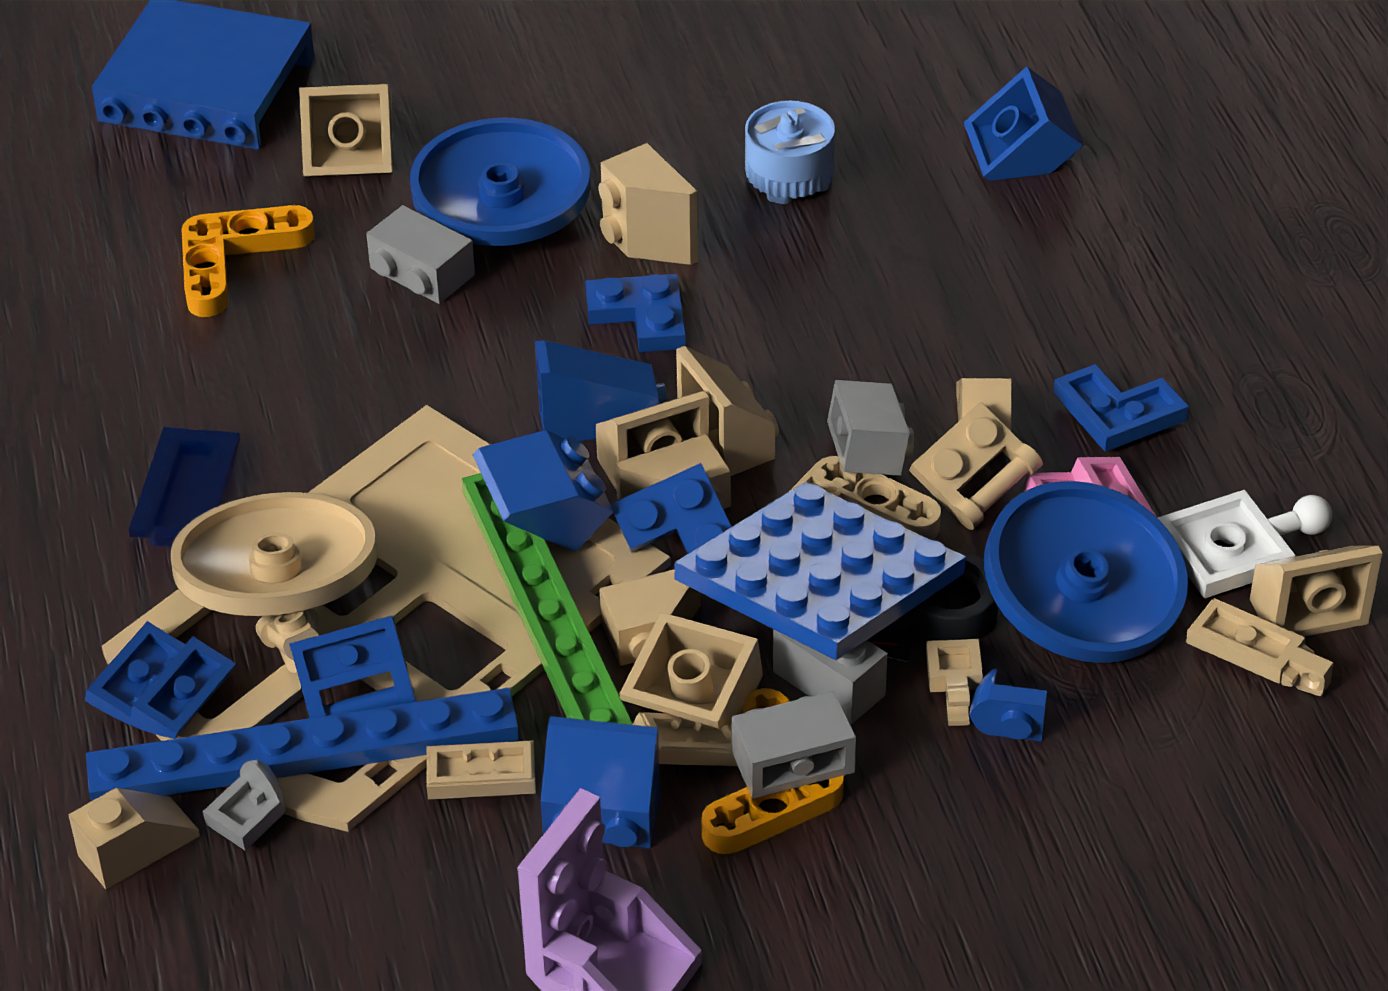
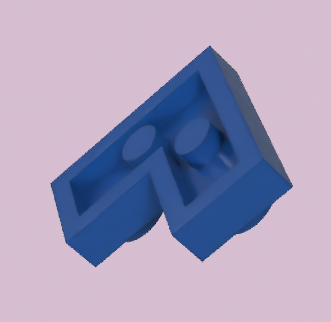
M677 274L585 280L589 325L635 321L639 352L676 350L686 346Z
M1094 364L1059 377L1054 382L1055 396L1105 452L1187 421L1189 406L1163 378L1121 393L1101 369Z
M702 463L611 504L615 519L631 553L677 532L687 554L731 528L730 522Z

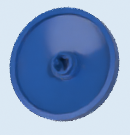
M521 118L482 119L451 128L432 139L422 148L416 156L410 171L411 197L418 213L471 239L473 244L485 246L522 244L551 235L568 225L578 216L590 195V165L581 146L568 134L555 127Z
M1060 481L1042 484L1019 494L998 515L985 546V577L991 595L1001 612L1015 628L1031 641L1067 658L1093 663H1110L1140 656L1157 646L1169 634L1185 604L1188 588L1186 565L1181 550L1169 530L1153 513L1140 503L1104 486L1079 481Z

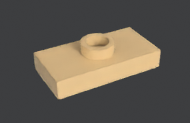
M639 712L632 724L658 728L659 764L738 766L732 753V722L721 728H715L667 713Z
M534 741L427 746L428 799L536 794Z

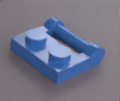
M393 615L290 643L309 718L417 702ZM391 671L394 682L392 687L327 705L323 701L321 694L323 689Z

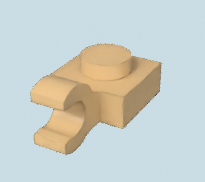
M979 639L927 641L926 657L930 692H946L948 726L969 725V691H975L983 679Z

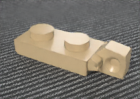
M1215 598L1209 602L1187 630L1186 643L1278 684L1281 682L1282 685L1289 687L1295 685L1298 690L1321 697L1331 683L1333 662L1315 655L1314 651L1304 644L1305 637Z

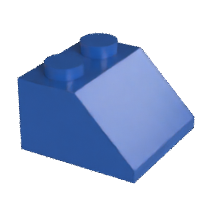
M1028 66L963 122L983 177L989 181L1051 174L1083 146L1061 91Z
M543 430L480 447L473 454L504 522L573 552H576L614 512L604 493L606 490L604 482L594 473L588 461L590 457L588 450L580 441L571 436L565 439L548 430Z
M550 716L541 792L543 835L581 788L600 797L601 823L605 826L602 843L613 844L619 847L650 848L660 803L658 728Z

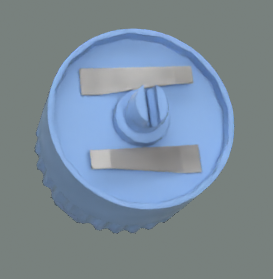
M800 101L774 102L754 111L749 116L745 125L746 177L749 178V183H752L753 187L758 188L760 192H765L770 202L788 204L793 198L806 197L807 195H813L815 192L828 190L834 171L835 126L832 118L823 109Z

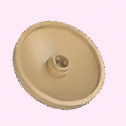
M282 492L234 500L201 514L179 532L172 544L170 554L175 584L191 601L208 609L227 614L272 616L315 608L349 593L361 584L374 568L377 560L375 528L371 520L354 505L325 495Z

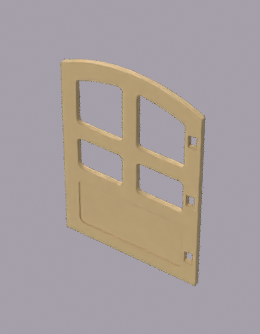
M425 405L308 492L340 499L354 505L365 513L375 528L377 560L375 564L396 577L348 615H337L323 605L315 607L314 609L319 615L317 630L319 635L392 615L396 624L421 603L434 602L505 649V651L457 690L444 688L406 662L417 702L490 691L491 689L486 684L500 672H504L511 678L497 689L510 688L511 696H513L545 669L463 493L462 478L481 473L473 454L478 448L490 444L428 405ZM609 518L576 552L544 539L589 633L601 623L600 599L596 596L599 588L605 587L609 583L614 585L661 573L671 566L670 556L651 544L631 553L619 525ZM178 589L102 645L106 662L109 665L147 621L172 637L177 638L213 610L191 601ZM284 664L217 717L206 719L197 713L177 738L268 725L303 697L298 674L289 672ZM391 671L361 679L377 691L394 686ZM156 735L161 741L172 739ZM427 755L366 764L344 782H333L308 773L278 778L286 804L284 814L302 821L349 832L427 767ZM387 765L397 770L379 786L371 779Z

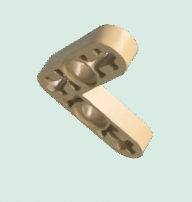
M838 456L822 458L791 489L793 490L802 483L808 482L818 485L825 491L848 502L859 504L865 510L882 518L897 522L904 528L927 539L934 540L940 532L941 507L937 501L882 474L843 472ZM870 495H882L888 498L889 501L879 505L868 503L864 498Z

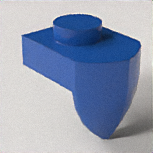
M997 669L991 670L982 679L972 697L969 716L973 724L986 735L1042 742L1047 691L997 685Z

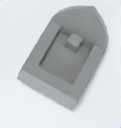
M247 761L240 769V777L203 811L205 823L246 851L285 813L286 804L282 787L277 776L263 761Z

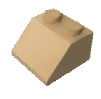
M388 84L299 88L304 177L386 174L393 172L392 92Z
M648 143L601 162L599 194L602 199L603 218L600 220V227L605 239L609 243H614L627 257L687 265L698 262L697 190Z
M687 346L676 349L677 398L701 391L707 393L709 396V439L731 471V476L775 459V437L779 435L777 421L770 410H764L756 401L749 384L746 381H740L728 365Z
M701 391L596 424L597 460L616 491V462L707 434L709 437V396L705 391Z
M1348 546L1255 564L1250 601L1259 618L1303 637L1367 625L1369 623L1382 551L1379 546Z
M660 612L619 694L620 700L715 728H721L732 722V716L742 714V706L748 695L757 689L761 681L763 672L758 639Z

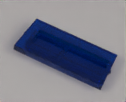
M163 427L129 527L130 537L148 538V542L152 545L172 547L175 538L187 524L201 514L220 506L239 446L240 434L238 432Z

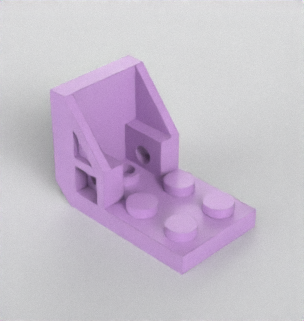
M580 788L518 866L526 974L541 991H682L702 964V950L642 887L606 871L607 863L603 860L602 843L605 826L601 823L600 797Z

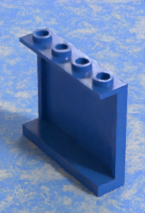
M150 0L92 85L97 120L99 122L259 150L261 147L259 122L294 65L309 67L315 58L311 23L177 0Z

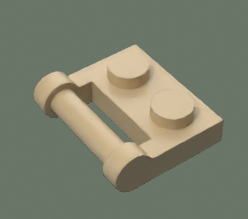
M980 402L911 464L909 471L962 525L973 530L984 520L983 513L1024 475H1033L1043 466V462L1032 447L1023 444ZM1001 452L1011 460L970 499L964 498L959 493L969 481Z

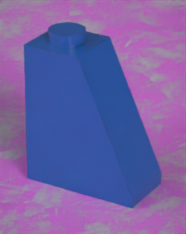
M546 340L535 341L539 413L542 431L548 430L565 439L571 436L578 441L596 439L597 423L667 402L664 383L656 384L652 364Z

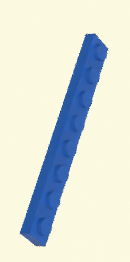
M510 688L86 752L90 800L93 801L115 788L166 796L230 786L240 777L242 765L250 760L263 761L277 778L423 756L427 755V746L519 741L518 725Z

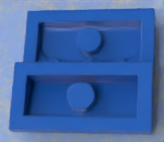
M147 621L87 688L85 701L133 727L159 736L176 739L233 672L236 663L195 637H192L185 645Z

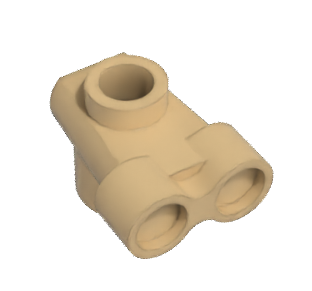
M314 608L279 616H262L256 624V633L264 645L270 648H275L276 646L279 649L289 672L297 673L290 643L319 636L317 630L319 615Z

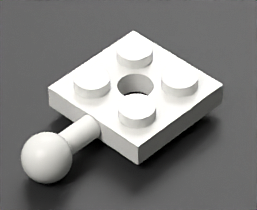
M1242 490L1158 517V519L1169 530L1181 550L1187 576L1203 598H1207L1252 583L1255 564L1295 557V554L1281 535L1297 530L1309 535L1322 533L1331 524L1333 514L1330 504L1324 498L1317 495H1307L1295 503L1292 511L1267 519L1248 493ZM1221 540L1224 543L1235 546L1222 547L1215 544L1214 541Z

